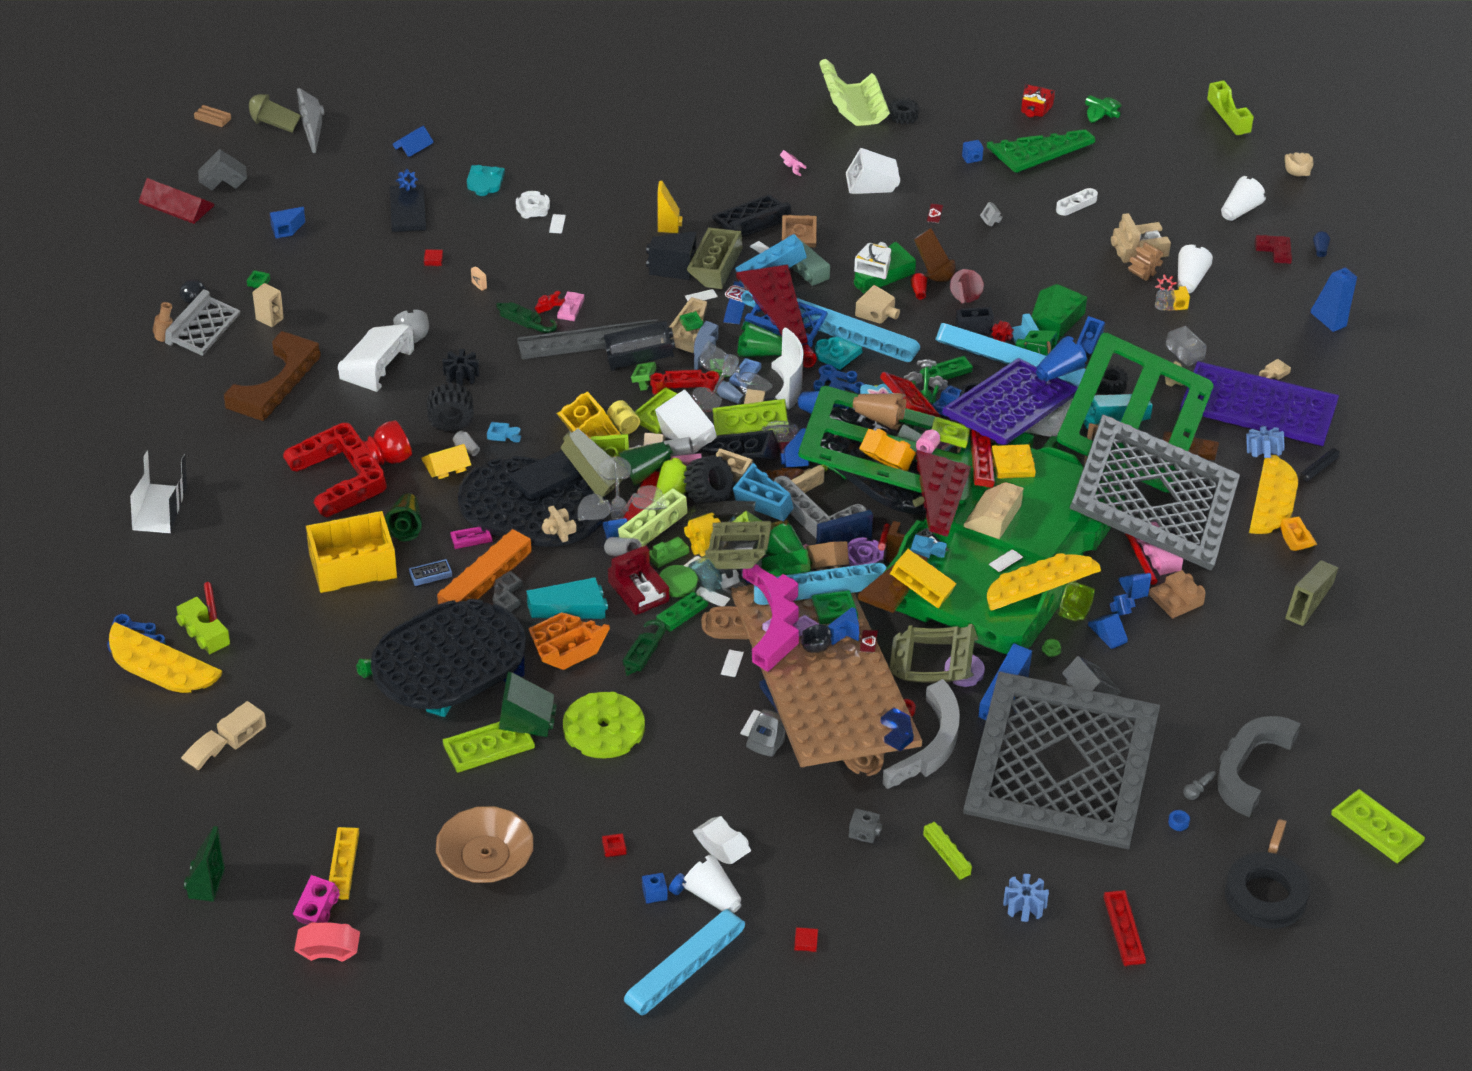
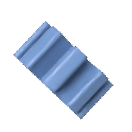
M1264 426L1260 427V431L1251 429L1249 434H1246L1247 453L1252 452L1253 457L1264 454V458H1271V453L1279 456L1285 450L1284 431L1279 432V428L1273 427V429L1267 431V427Z
M1023 874L1022 884L1016 880L1015 876L1009 880V888L1006 886L1003 905H1009L1008 915L1014 917V914L1021 910V921L1024 922L1029 921L1030 912L1036 916V919L1042 917L1043 908H1047L1049 895L1048 889L1043 890L1044 881L1039 878L1037 882L1030 885V874Z

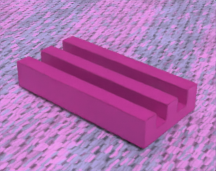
M480 527L450 532L455 549L492 542L491 533L487 530L486 533H483L484 531Z

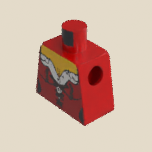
M1026 84L1021 112L1030 118L1034 115L1043 117L1054 104L1055 91Z

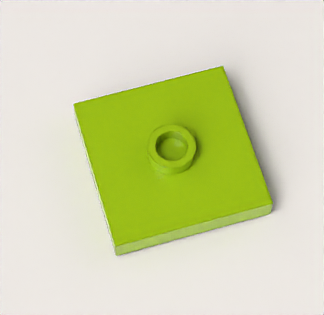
M934 417L932 430L939 433L940 441L966 448L970 428L960 423Z

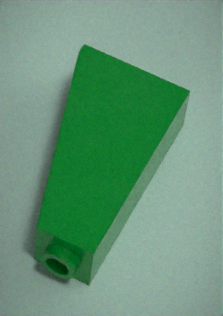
M894 242L888 246L891 249V261L886 279L855 272L854 285L865 294L873 285L881 288L915 274L916 259L897 242Z

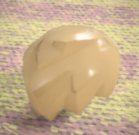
M1290 153L1285 155V167L1289 174L1298 177L1310 175L1314 163L1313 157L1309 153H1294V155Z

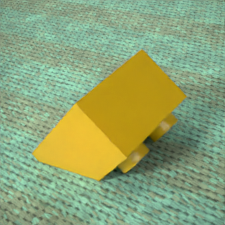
M465 444L421 458L431 477L438 476V479L448 477V472L455 471L456 474L467 471L466 467L471 465Z

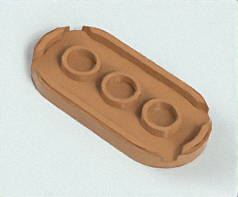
M713 607L709 612L703 614L702 629L707 635L718 639H749L737 607Z

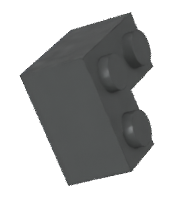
M221 149L198 170L199 183L210 190H213L222 180L237 188L247 179L246 166Z

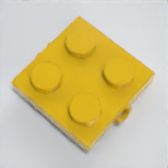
M1030 445L992 446L993 467H995L997 478L1035 477V462H1033L1034 458H1032Z

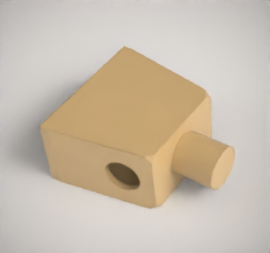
M875 285L856 302L855 316L873 322L883 323L888 317L896 320L900 314V310L895 308L894 296Z

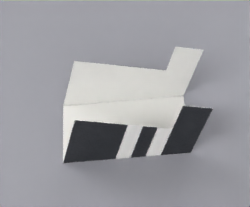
M147 450L144 455V475L130 496L132 530L171 533L187 489L185 454L181 459L182 478L177 486L150 484Z

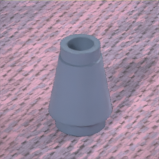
M723 381L717 389L719 397L737 404H741L745 397L730 382Z

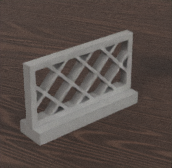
M203 289L166 329L165 343L170 346L176 343L203 356L240 315V310L210 297V292ZM212 304L217 306V308L208 309V306ZM230 312L232 315L224 316L223 313ZM217 313L220 314V317H216V318H211V315H210V314H217ZM201 315H207L208 319L199 320L198 317ZM223 322V325L214 327L213 323ZM209 323L211 325L209 328H202L201 326L202 324ZM198 325L199 329L190 330L189 327ZM211 332L214 334L211 337H205L204 333ZM201 334L202 338L193 339L192 335ZM188 335L189 337L188 340L180 339V336ZM204 343V346L201 349L195 346V344Z

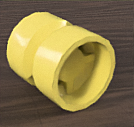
M625 401L614 402L608 408L607 416L622 434L633 433L639 427L640 418Z

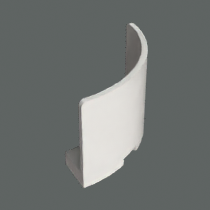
M784 328L782 332V356L772 362V369L784 381L782 390L775 398L778 400L785 399L786 409L789 410L797 402L802 389L803 348L796 335L789 329Z

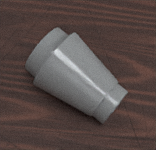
M459 431L454 436V445L465 444L468 454L475 456L480 451V448L468 432Z

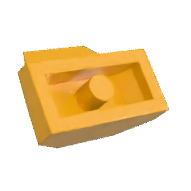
M1300 517L1281 520L1283 538L1290 550L1297 551L1317 545Z

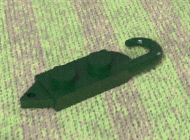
M511 301L509 303H496L501 317L528 329L532 328L541 333H551L557 328L555 320H550L553 323L551 327H545L541 325V316L538 313Z

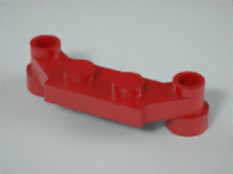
M702 370L665 371L664 375L655 373L650 377V385L654 395L658 394L665 387H704L707 392L714 393L717 391V384L719 383V374L715 371H708L706 373H703Z

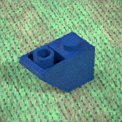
M304 207L270 213L271 227L275 238L292 236L305 223Z

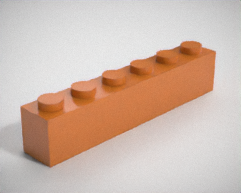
M512 529L500 541L492 545L485 554L478 557L463 573L454 578L448 586L440 590L437 594L438 604L452 600L459 602L467 601L468 599H479L495 585L497 578L511 571L531 553V539Z

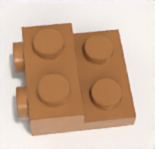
M782 215V241L789 235L795 234L807 246L816 247L817 216Z
M1180 570L1167 576L1165 583L1151 588L1149 595L1173 619L1202 606L1205 599V589L1203 586H1197L1194 583L1191 574H1185Z

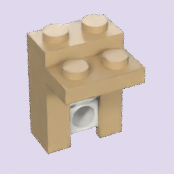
M1129 213L1122 214L1119 228H1115L1113 236H1111V244L1115 246L1117 255L1121 257L1123 263L1129 262L1131 256L1136 257L1137 251L1135 249L1138 246L1142 248L1144 242H1148L1164 252L1162 257L1169 256L1171 242L1168 237L1160 236L1159 231H1162V227L1159 222L1135 225Z

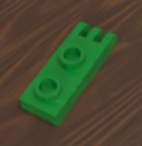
M692 592L657 615L656 620L662 621L670 632L708 606V602L703 600L701 596H698L696 592Z

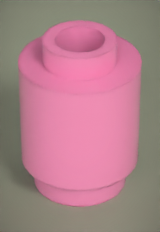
M932 429L925 431L916 442L917 450L932 454L940 443L939 433Z

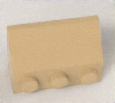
M1005 482L986 490L964 523V527L1000 539L1021 507L1024 488Z

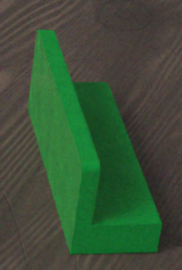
M803 549L762 558V569L775 575V577L782 574L791 575L811 572L808 550Z

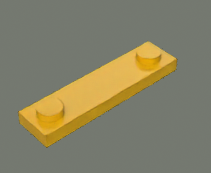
M337 828L329 881L335 883L340 890L339 899L349 900L359 828Z

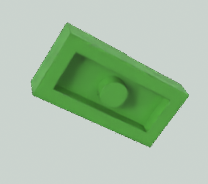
M656 363L638 364L634 370L631 380L632 383H639L640 391L648 389V381H650L651 375L657 369Z
M679 537L666 543L661 542L653 546V550L649 551L650 561L657 568H660L688 554L689 546Z

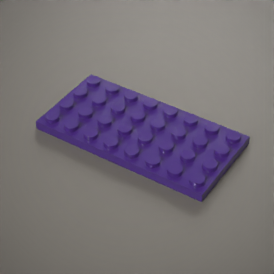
M1018 358L943 408L942 414L948 416L951 420L958 421L967 428L979 432L982 436L995 440L998 444L1006 445L1071 400L1078 387L1060 378L1049 381L1040 380L1036 374V366Z
M1197 361L1194 373L1209 379L1213 383V389L1202 417L1259 431L1260 427L1264 426L1267 427V431L1276 427L1279 428V432L1284 431V437L1324 446L1339 395ZM1187 387L1186 393L1180 406V411L1183 407L1184 401L1188 394L1189 387ZM1198 395L1197 398L1203 401L1204 396Z

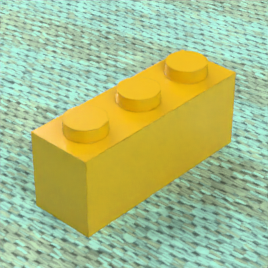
M909 549L898 559L890 573L936 608H939L957 584Z

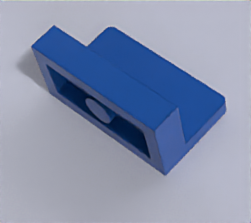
M423 125L392 145L395 149L402 146L407 156L410 157L431 145L433 140Z

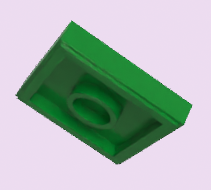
M850 590L811 595V601L819 625L832 623L851 607L856 609Z

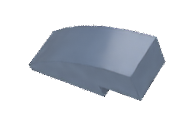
M705 321L700 328L694 344V370H699L715 352L716 341L718 340V325Z

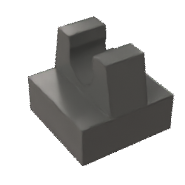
M737 569L732 570V578H729V575L726 573L722 574V589L731 594V588L747 586L745 579H743Z

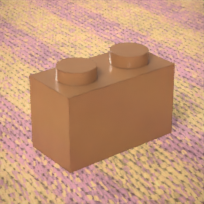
M829 542L806 546L808 556L812 561L811 569L820 571L827 570V568L835 569L849 565L847 542Z

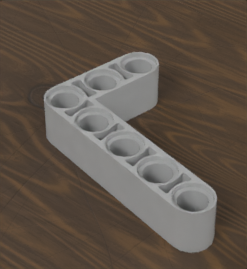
M778 476L774 479V482L776 481L791 495L794 509L790 514L815 538L817 524L866 511L863 505L855 504L828 516L788 477Z

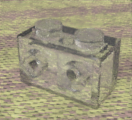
M1186 326L1168 332L1166 347L1187 366L1205 359L1207 345Z

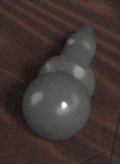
M1211 771L1205 774L1199 781L1194 780L1193 784L1186 785L1183 790L1184 797L1189 800L1197 799L1200 792H1204L1203 787L1214 778L1216 772Z

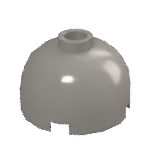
M413 310L414 313L403 311L397 314L393 319V325L406 324L411 326L414 343L419 342L427 335L429 320L424 311Z

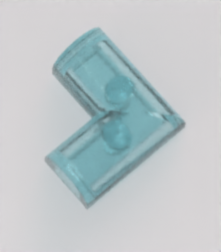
M706 556L689 564L688 567L696 573L697 579L709 592L722 587V575Z

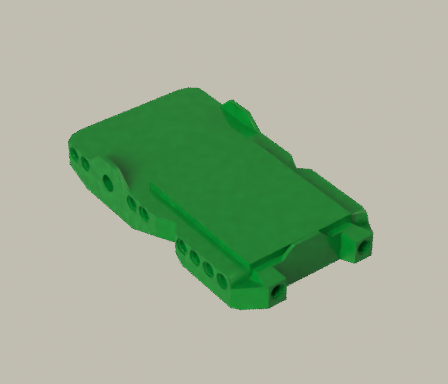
M1025 432L1006 444L1030 445L1036 473L1035 477L997 478L995 467H993L995 481L993 487L1007 482L1024 488L1021 507L1000 539L964 527V523L985 491L991 489L990 487L974 485L973 475L967 501L964 504L958 505L948 537L933 533L941 542L947 544L946 547L949 550L945 553L944 558L931 554L927 562L957 584L950 596L939 608H936L910 589L896 611L923 622L933 619L951 627L958 626L963 628L968 627V624H973L978 636V640L974 641L975 643L1004 654H1008L1013 644L1026 649L1030 648L1063 602L1073 581L992 611L988 606L987 592L992 583L1001 574L1054 557L1059 553L1083 556L1084 551L1096 550L1112 527L1069 508L1084 466L1074 455L1048 446L1038 450L1033 449L1034 436ZM996 441L994 443L991 442V450L992 446H1000L1001 444H998ZM1109 465L1113 471L1118 470L1116 466ZM1121 474L1116 475L1119 480H1122ZM1106 476L1109 482L1114 481L1111 476ZM1118 485L1112 486L1115 491H1121ZM1107 487L1102 488L1105 493H1110ZM1119 495L1125 501V495ZM1114 496L1108 497L1112 503L1118 502ZM1103 498L1098 499L1099 502L1107 504ZM1121 506L1116 507L1117 510L1123 511ZM927 519L924 521L917 520L905 535L897 556L886 570L894 565L907 549L911 550L915 535L928 528ZM1012 549L1023 556V558L1000 572L989 565Z

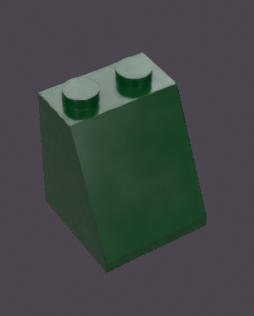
M508 672L499 729L547 737L548 730L553 729L555 717H551V715L555 716L557 706L556 703H553L554 694L512 672Z

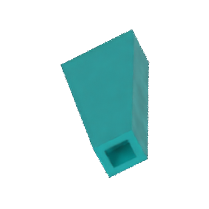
M1132 394L1095 395L1084 420L1085 427L1088 429L1089 423L1099 425L1102 415L1112 417L1121 422ZM1150 401L1142 421L1151 419L1153 404Z
M596 578L526 591L527 606L531 618H551L562 612L580 617V619H604L605 610H608L607 600L602 597V586L597 584Z

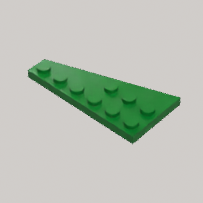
M1084 129L1069 131L1066 135L1053 133L1050 137H1043L1042 135L1018 138L1017 141L1008 142V140H1001V143L993 144V141L987 142V148L1012 171L1017 173L1094 144L1095 137Z

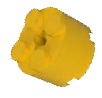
M714 513L691 519L688 522V526L684 527L685 535L690 539L692 544L691 550L695 556L706 555L705 552L709 548L713 531L712 524L720 522L718 518L714 519Z

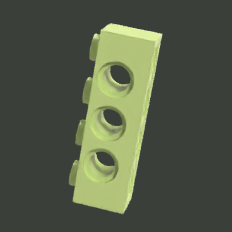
M672 488L618 528L619 537L638 539L641 545L645 546L688 513L686 497Z

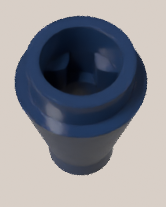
M1321 231L1315 234L1313 242L1317 256L1325 257L1330 237L1326 232Z

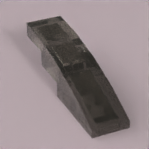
M722 501L687 507L688 513L678 520V525L688 526L689 520L709 513H714V519L718 518L720 522H733L745 511L755 515L756 501Z

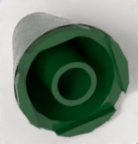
M664 442L624 450L619 452L634 486H636L658 470L665 461L672 459L670 455L673 452L669 443L665 445Z
M403 494L385 515L390 537L398 538V541L403 542L415 539L420 533L422 519L418 499L413 494Z

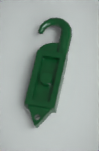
M653 619L644 624L645 628L649 625H657L659 629L655 634L643 633L639 635L623 659L626 676L636 671L641 672L658 647V643L666 631V626L662 621Z

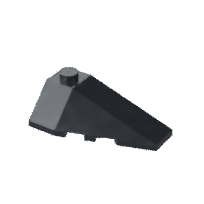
M773 430L718 435L712 442L702 447L701 452L717 454L720 448L752 460H771L776 458L779 444Z

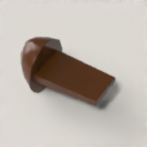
M929 228L914 238L928 270L925 276L936 282L951 281L956 272L955 260L948 259L933 230Z

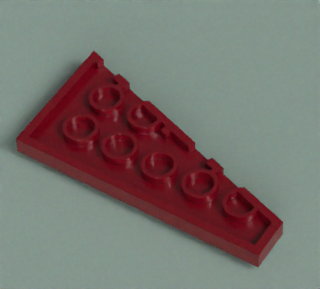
M788 265L736 272V278L752 294V298L765 315L770 317V321L773 325L777 326L779 333L782 335L783 329L787 328L796 335L801 344L807 343V335Z
M916 450L915 459L918 462L917 470L920 473L919 480L922 497L925 500L924 508L927 511L928 529L930 532L948 537L971 466Z

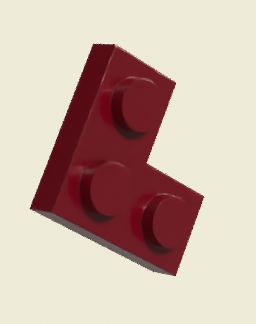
M1256 235V251L1273 252L1274 263L1291 264L1290 237Z

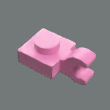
M785 150L780 154L785 159L783 162L790 168L793 166V173L801 176L799 169L801 167L806 169V165Z

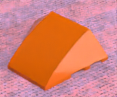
M562 612L528 628L542 662L562 670L597 654L610 629L609 625L598 626L595 625V621L584 622L581 621L580 617Z

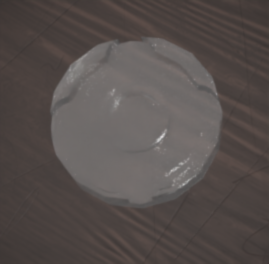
M774 421L768 423L767 427H762V431L773 430L778 443L791 441L798 433V427L795 424L793 426L789 425L787 421Z

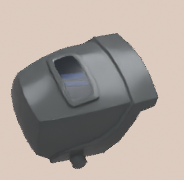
M763 709L750 730L746 744L747 748L770 757L775 755L776 750L783 745L786 739V730L778 712Z

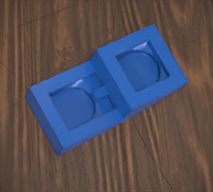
M949 385L941 392L940 399L932 404V406L940 415L948 417L942 414L943 408L957 399L962 390Z

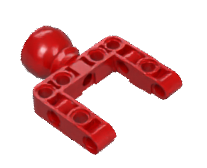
M394 420L379 426L375 431L374 437L368 436L367 441L361 440L352 425L341 423L288 448L283 454V458L291 470L297 472L340 452L344 453L358 476L350 480H344L327 489L326 492L319 494L313 502L323 517H329L385 491L387 483L379 464L383 466L384 461L392 464L406 461L412 456V450L403 429Z

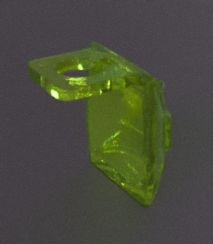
M1075 581L1067 583L1061 598L1058 615L1073 621L1084 620L1092 605L1095 589Z

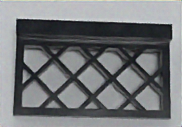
M769 194L712 215V219L726 230L741 231L742 237L782 223V215H791V204L788 202L781 203Z

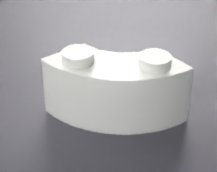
M721 816L711 818L693 830V833L703 847L723 863L733 864L751 851L747 838L741 832L731 829Z

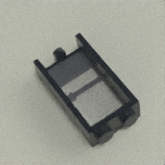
M667 321L604 335L611 371H615V368H622L623 366L627 367L670 356L674 357L673 350L676 349L672 327L668 328Z

